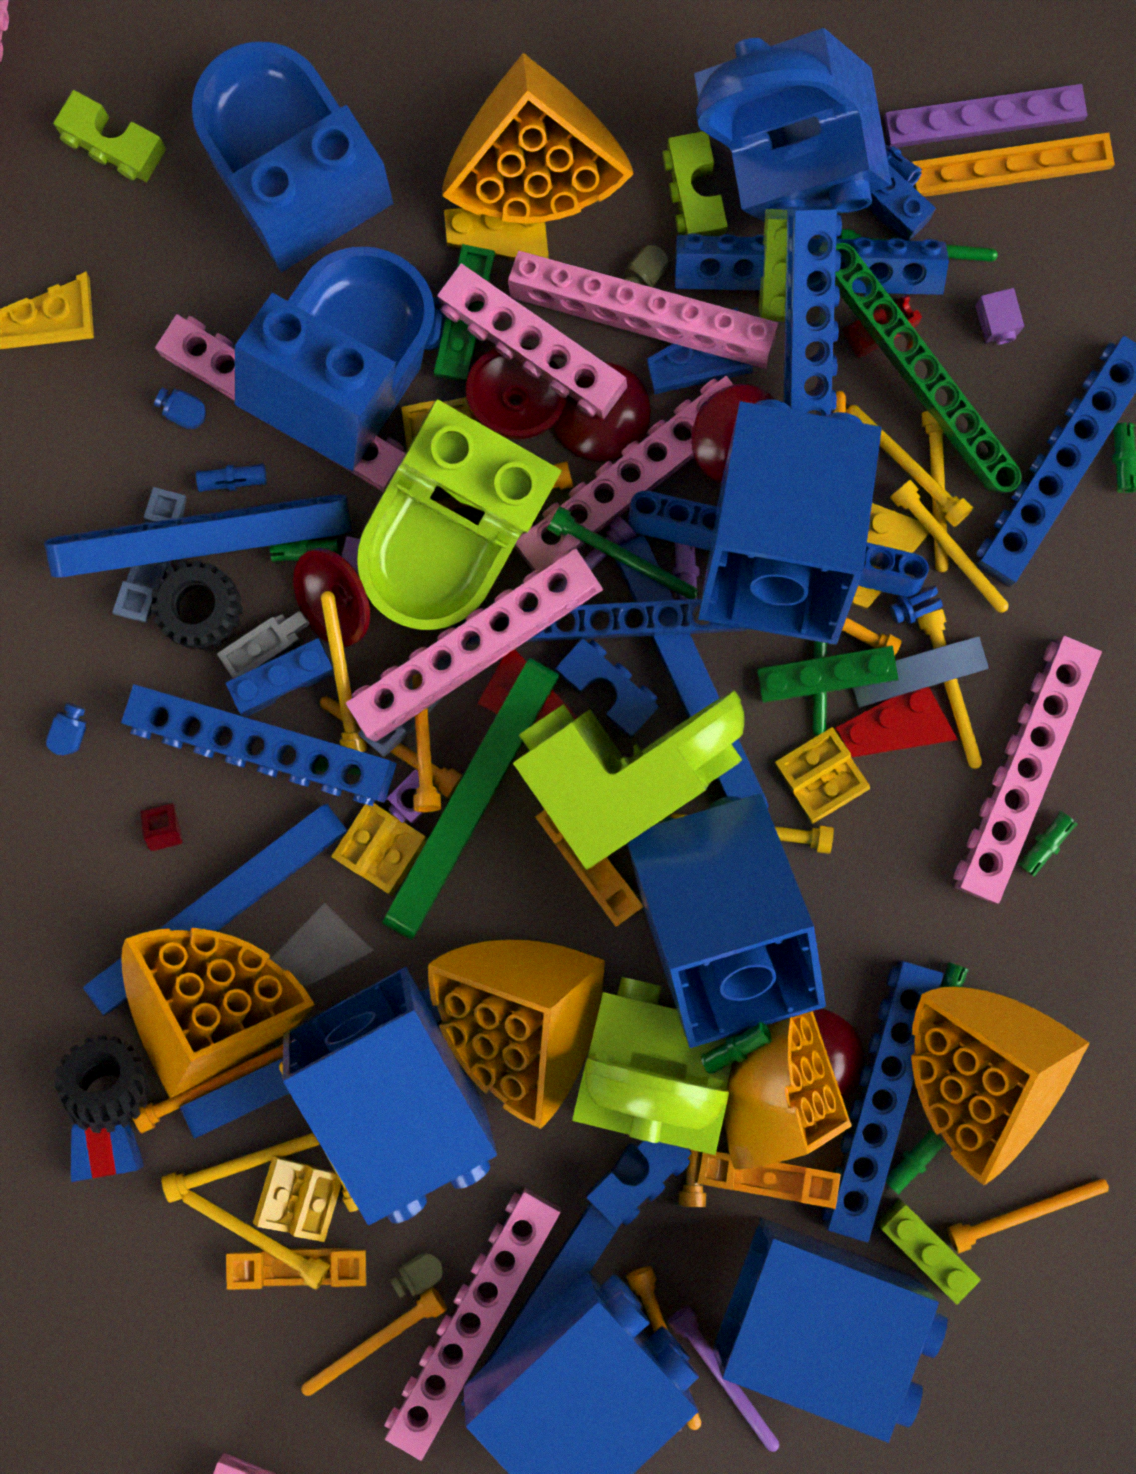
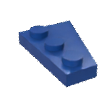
M674 343L647 358V367L654 395L708 383L714 378L721 380L725 376L731 378L749 374L753 371L752 365Z

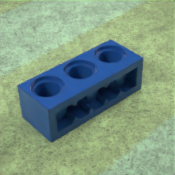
M889 165L892 185L872 191V204L867 208L900 239L910 241L930 221L936 208Z

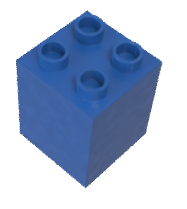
M762 400L755 404L740 401L721 481L698 620L837 645L863 574L881 426L864 424L858 417L844 412L820 416L793 411L786 403L778 400Z
M762 793L743 799L736 796L724 797L712 803L707 810L677 819L665 817L627 843L645 915L689 1049L742 1033L759 1022L768 1025L826 1007L814 925Z
M407 967L283 1033V1083L368 1226L386 1216L391 1223L406 1221L424 1208L427 1203L426 1194L448 1182H451L452 1186L456 1189L468 1187L488 1173L491 1167L489 1160L496 1157L497 1152L485 1104L468 1074L455 1058L440 1030L437 1019Z
M760 1217L712 1348L722 1379L889 1443L896 1423L909 1428L917 1416L922 1400L923 1387L911 1380L921 1354L931 1358H935L945 1338L948 1318L936 1312L939 1301L916 1276Z
M586 1270L463 1386L466 1428L509 1474H634L699 1412L689 1390V1387L699 1378L695 1369L688 1362L690 1356L665 1327H659L650 1337L643 1331L650 1324L647 1317L640 1310L643 1305L616 1274H613L601 1285Z

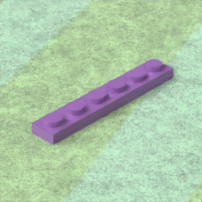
M1082 84L889 111L885 112L884 122L888 146L898 148L1084 121L1087 117L1083 86Z

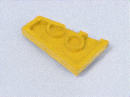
M464 208L444 210L447 246L461 249L462 244L493 250L495 255L506 257L511 261H515L518 250L549 259L545 222L501 221V218L485 214L480 216Z
M87 271L77 275L76 280L60 286L58 283L47 288L48 292L33 299L24 298L1 308L0 350L94 338L90 277Z
M872 503L868 543L913 553L929 534L919 520ZM858 586L852 605L867 610L882 591Z

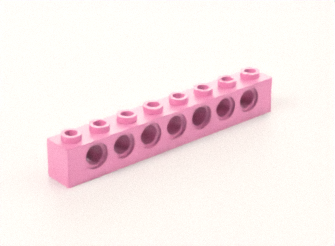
M519 250L508 279L510 297L513 299L763 369H767L776 340L778 322Z
M176 314L155 349L161 357L235 401V367L230 373L223 374L219 371L220 366L224 362H235V349L232 348L234 343L219 333L215 337L204 331L206 326L192 316L184 319ZM201 343L207 345L206 351L202 355H191L195 345ZM376 436L370 447L378 449L377 457L371 461L361 459L353 472L347 468L345 469L384 492L405 454L403 452L405 448L392 438L388 437L384 441Z
M727 376L719 382L715 378L701 388V396L693 402L687 399L673 411L676 415L665 423L662 419L653 425L647 432L650 436L640 444L637 440L633 441L621 452L623 457L612 464L611 461H608L595 472L597 477L586 485L585 482H581L568 493L571 498L564 502L561 507L569 511L575 509L583 510L587 515V519L580 525L598 534L617 516H621L630 508L631 499L637 492L654 490L694 458L691 438L687 441L678 440L674 435V431L679 427H685L692 433L695 418L703 404L717 391L733 385ZM652 448H660L665 452L666 457L662 461L655 462L648 457L647 452ZM627 468H633L638 471L640 478L635 482H626L621 477V473ZM600 489H608L614 497L608 503H600L594 495ZM558 502L546 509L542 514L544 519L535 526L532 525L528 533L521 534L514 546L533 571H543L553 564L552 560L561 552L566 550L571 552L585 544L570 534L564 536L561 533V539L555 545H547L542 541L543 533L548 531L547 528L560 506Z
M578 550L561 552L552 560V565L543 571L535 570L527 575L523 580L524 584L515 590L508 589L503 591L495 598V603L485 610L480 608L473 611L467 616V622L456 629L452 627L442 632L437 637L438 641L430 647H421L410 654L409 661L400 667L393 666L384 671L380 676L381 680L372 686L365 685L357 689L352 694L353 698L346 702V705L366 737L377 742L604 590ZM557 579H566L567 586L563 591L559 593L551 591L552 584ZM529 598H537L538 605L536 609L531 612H524V602ZM501 617H508V627L500 632L495 631V622ZM473 636H480L479 646L473 651H467L466 643L468 639ZM451 655L450 666L445 670H438L437 664L442 656ZM416 674H422V684L417 689L411 690L409 688L410 679ZM393 693L394 701L392 705L382 709L381 699L383 696Z
M1062 636L1056 642L1051 641L1043 657L1047 664L1043 673H1037L1031 685L1030 691L1035 692L1030 705L1025 703L1019 714L1018 722L1021 723L1017 736L1014 734L1011 736L1006 746L1005 753L1009 755L1005 766H999L992 781V785L996 786L991 798L987 797L980 809L979 816L983 817L978 830L975 828L972 830L966 847L970 848L966 861L961 860L955 870L953 879L957 880L956 889L991 904L1000 903L1102 651L1067 636ZM1058 667H1064L1069 671L1070 680L1068 684L1061 683L1057 679L1056 671ZM1046 698H1052L1057 703L1055 715H1050L1044 710L1043 703ZM1034 728L1041 730L1045 736L1044 744L1041 747L1036 746L1031 741L1030 735ZM1021 760L1028 761L1032 766V773L1028 778L1022 777L1018 772V763ZM1008 791L1015 792L1019 797V805L1014 810L1010 809L1005 803V795ZM996 822H1000L1006 827V837L1002 841L996 840L992 835V827ZM984 853L989 854L994 861V866L988 873L982 871L979 867V858Z
M526 1187L521 1195L514 1192L505 1208V1211L510 1213L504 1225L496 1224L488 1239L493 1245L486 1256L482 1253L478 1256L470 1271L475 1274L470 1286L465 1284L461 1286L453 1303L458 1305L452 1317L446 1314L436 1331V1334L441 1336L435 1348L430 1345L427 1347L419 1362V1365L423 1366L417 1379L413 1376L410 1377L401 1394L406 1400L400 1410L396 1407L392 1409L384 1424L389 1429L385 1440L422 1461L561 1213V1207ZM519 1220H525L531 1224L532 1232L528 1236L520 1237L513 1231L512 1226ZM501 1251H509L514 1255L515 1262L509 1267H502L496 1262V1255ZM483 1282H492L496 1285L498 1292L495 1296L486 1298L480 1294L478 1287ZM466 1313H474L480 1318L481 1323L475 1328H467L463 1325L461 1317ZM449 1344H457L462 1348L463 1355L457 1359H451L445 1354L444 1348ZM431 1375H439L445 1380L446 1385L439 1390L432 1389L427 1383V1378ZM414 1406H422L427 1410L428 1417L424 1420H416L411 1416L409 1410Z

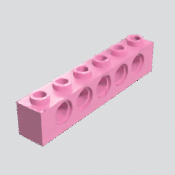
M462 263L437 295L442 307L440 310L446 317L454 322H457L459 319L469 326L467 329L472 335L481 341L487 338L496 344V351L508 360H511L513 357L523 363L522 368L529 375L536 379L542 376L551 383L549 387L563 398L569 395L578 402L577 407L590 417H594L596 414L604 420L627 389L625 376ZM475 301L484 303V307L478 312L468 310L469 305ZM501 320L512 322L510 328L505 331L496 330L495 325ZM527 339L539 341L535 349L526 350L522 348V344ZM557 357L564 358L567 361L565 366L560 369H553L549 366L551 360ZM584 376L594 379V383L589 388H580L576 383Z

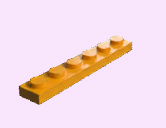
M1108 132L914 161L912 163L922 169V174L913 187L922 196L928 197L1109 170L1115 165L1110 135Z

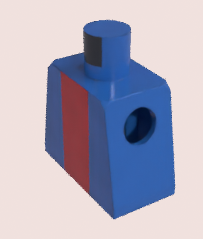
M129 1119V1125L122 1128L121 1124L117 1125L113 1132H107L106 1128H102L100 1133H93L90 1127L84 1130L79 1128L78 1123L72 1125L71 1182L137 1171L144 1167Z

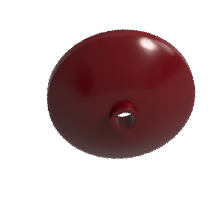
M522 346V348L526 350L534 349L528 346ZM493 349L480 357L469 372L466 382V401L471 414L478 423L509 439H527L546 432L561 417L567 397L563 398L549 387L551 383L542 376L536 379L529 375L522 368L523 363L513 357L511 360H508L498 353L496 349ZM551 360L549 366L553 369H560L559 366L553 360ZM518 400L521 404L515 406L510 404V401Z
M610 362L605 363L626 377L627 389L604 420L596 414L594 417L585 414L577 407L578 402L567 395L564 411L559 420L552 426L557 438L566 449L576 456L590 461L604 462L623 457L621 452L624 448L635 440L638 443L641 442L650 421V401L641 381L628 369ZM584 376L577 381L576 385L580 388H589L594 383V379Z
M735 384L717 391L703 404L693 424L691 444L695 460L707 476L719 483L722 481L740 401L755 404L762 400H776L770 393L754 385Z
M316 548L304 553L296 563L293 585L298 606L309 621V626L319 637L328 642L321 595L325 591H330L335 596L343 647L359 642L365 636L370 621V601L359 574L346 559L331 550Z
M825 1009L814 1010L813 1013L844 1101L851 1095L859 1083L861 1070L864 1066L862 1045L853 1027L841 1016Z

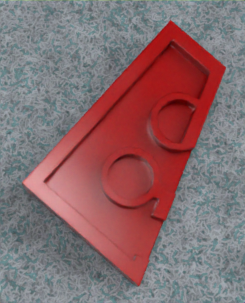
M515 649L502 658L478 701V705L495 714H498L526 664L525 659ZM552 690L533 725L563 704L574 720L577 716Z
M929 687L892 697L834 728L851 753V758L958 740Z

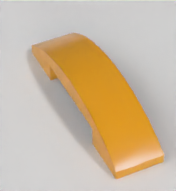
M543 810L535 816L616 927L644 907L607 857L586 870L548 813Z
M716 1151V1155L702 1152L697 1184L836 1209L841 1174L779 1162L748 1169H735L730 1154Z
M288 1248L307 1260L312 1258L316 1261L319 1258L331 1265L321 1285H331V1287L367 1285L365 1249ZM264 1250L226 1254L227 1290L262 1289L263 1286L306 1285L304 1283L305 1279L300 1277L301 1273Z

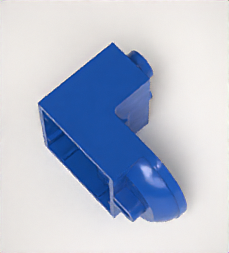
M825 28L770 46L760 38L741 40L735 44V59L694 73L698 94V105L696 108L698 126L703 132L726 145L731 150L741 209L764 223L766 209L787 210V207L831 205V207L837 209V213H849L871 205L872 191L892 185L872 68Z
M249 42L226 50L217 56L203 71L196 84L192 100V116L196 132L216 171L281 273L394 204L382 159L347 104L341 108L339 107L318 72L301 54L277 43Z
M350 247L335 251L313 265L288 301L271 293L235 345V405L353 472L421 369L424 346L429 339L434 321L432 293L421 273L408 261L392 252L374 247Z

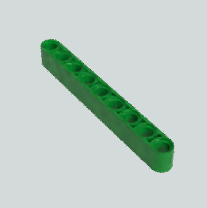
M846 243L836 244V250H839L845 259L844 269L835 272V286H838L842 299L926 410L936 419L944 434L985 488L994 493L1015 490L1020 485L1022 479L1021 471L856 250ZM854 280H860L864 283L866 287L864 297L857 296L853 292L852 284ZM875 307H880L885 311L886 321L884 324H879L874 320L873 311ZM897 334L905 337L907 341V347L904 352L895 348L894 338ZM917 361L923 362L927 367V374L924 379L919 378L915 374L914 367ZM938 388L943 389L947 394V402L944 406L939 405L935 400V393ZM959 415L964 416L967 420L968 426L964 433L958 431L955 425L956 418ZM979 442H983L988 450L987 456L983 460L976 454V446ZM1000 468L1006 471L1008 477L1004 486H1000L996 480V474Z
M531 658L528 659L382 922L383 925L410 940L414 939L520 749L523 740L519 734L533 725L560 674Z

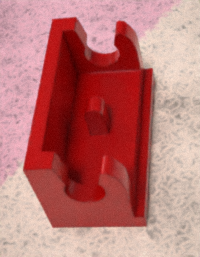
M906 294L894 302L911 325L916 328L922 316L918 309L912 311L909 305L910 296ZM880 308L873 312L874 320L879 324H884L886 321L885 311ZM859 320L842 329L858 358L879 348ZM897 334L894 339L900 337L901 335Z

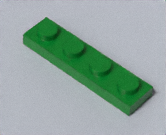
M462 244L457 268L462 263L477 275L490 282L495 251ZM475 301L469 305L468 310L478 312L484 307V303ZM446 317L434 376L466 383L477 338L468 331L467 328L469 326L460 319L454 322Z
M893 646L757 669L763 703L899 680Z

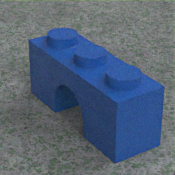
M317 638L225 684L239 713L248 717L277 703L276 699L300 687L308 688L334 675V670L324 644Z
M582 638L555 668V672L560 674V677L579 694L594 682L601 681L611 685L616 692L617 700L614 706L606 713V718L631 739L658 710L659 706L655 703L658 698L646 686L642 685L638 688L629 680L632 674L620 663L617 662L613 666L604 658L607 652L597 642L591 640L588 643Z
M639 1140L636 1146L648 1160L646 1173L638 1180L626 1181L610 1169L586 1192V1198L615 1228L621 1223L627 1226L638 1216L640 1210L637 1207L646 1198L650 1201L654 1200L665 1189L666 1186L663 1182L672 1173L678 1176L687 1168L691 1162L688 1159L692 1154L690 1149L662 1142L652 1143Z

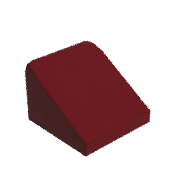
M173 803L140 811L143 839L150 851H157L183 843Z

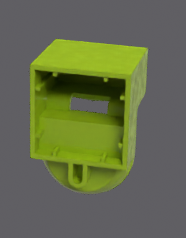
M437 399L426 414L361 535L357 552V567L360 580L369 600L387 618L413 629L435 630L446 628L467 618L469 614L481 605L488 595L520 535L528 533L562 470ZM436 486L441 487L459 502L485 512L479 524L476 525L430 499Z
M732 690L641 750L636 743L633 746L634 755L632 757H625L619 752L590 709L574 720L563 704L519 734L529 751L513 762V764L585 869L588 870L706 791L710 782L742 761L732 743L743 734L744 709L741 705L740 697L735 690Z
M621 977L617 995L605 992L602 994L572 1121L628 1134L632 1138L647 1142H662L716 1155L729 1096L727 1084L732 1063L712 1075L704 1068L701 1054L707 1053L725 1043L726 1038L689 1049L677 1009L658 1005L662 986Z

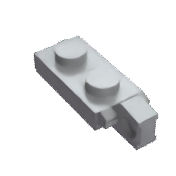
M298 611L288 619H285L283 614L276 618L271 617L218 652L217 655L234 679L273 660L293 647V644L299 641L296 634L310 623L301 611Z

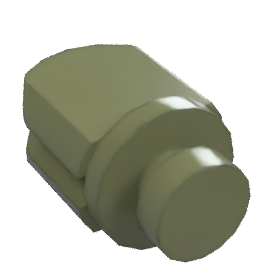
M653 245L644 247L628 264L624 280L653 287L667 268L668 258L665 252Z
M430 1253L419 1254L398 1268L402 1277L397 1279L395 1276L390 1279V1282L399 1298L405 1296V1291L408 1289L412 1296L419 1295L440 1281L442 1277L441 1263Z

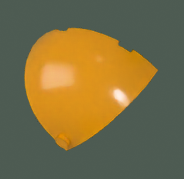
M523 53L487 98L464 134L446 172L442 196L457 206L480 216L485 214L498 217L504 222L539 223L580 213L582 208L598 200L599 202L603 201L619 189L634 173L625 152L602 122L562 83Z
M170 928L158 929L125 939L122 947L121 964L128 1004L147 1055L170 1098L198 1086L257 1054L282 1037L284 1032L296 1026L314 1007V1002L295 976L288 970L284 971L278 964L269 959L270 955L265 951L234 936L199 928H191L190 931H170Z
M529 940L480 942L459 947L439 956L428 964L430 997L432 1005H437L442 1019L439 1027L455 1058L468 1076L485 1094L489 1091L492 1092L499 1100L505 1103L502 1108L524 1122L541 1129L565 1100L587 1055L601 1003L605 960L564 946Z
M942 987L921 995L912 1026V1035H915V1053L911 1055L917 1092L925 1114L937 1135L941 1133L953 1150L950 1153L953 1158L982 1185H986L1018 1156L1040 1129L1068 1086L1089 1042L1048 1015L1012 998L974 988Z
M813 1011L766 1025L771 1032V1043H767L748 1054L747 1059L743 1062L735 1061L732 1063L727 1084L729 1096L724 1114L728 1149L735 1169L754 1168L807 1155L852 1126Z

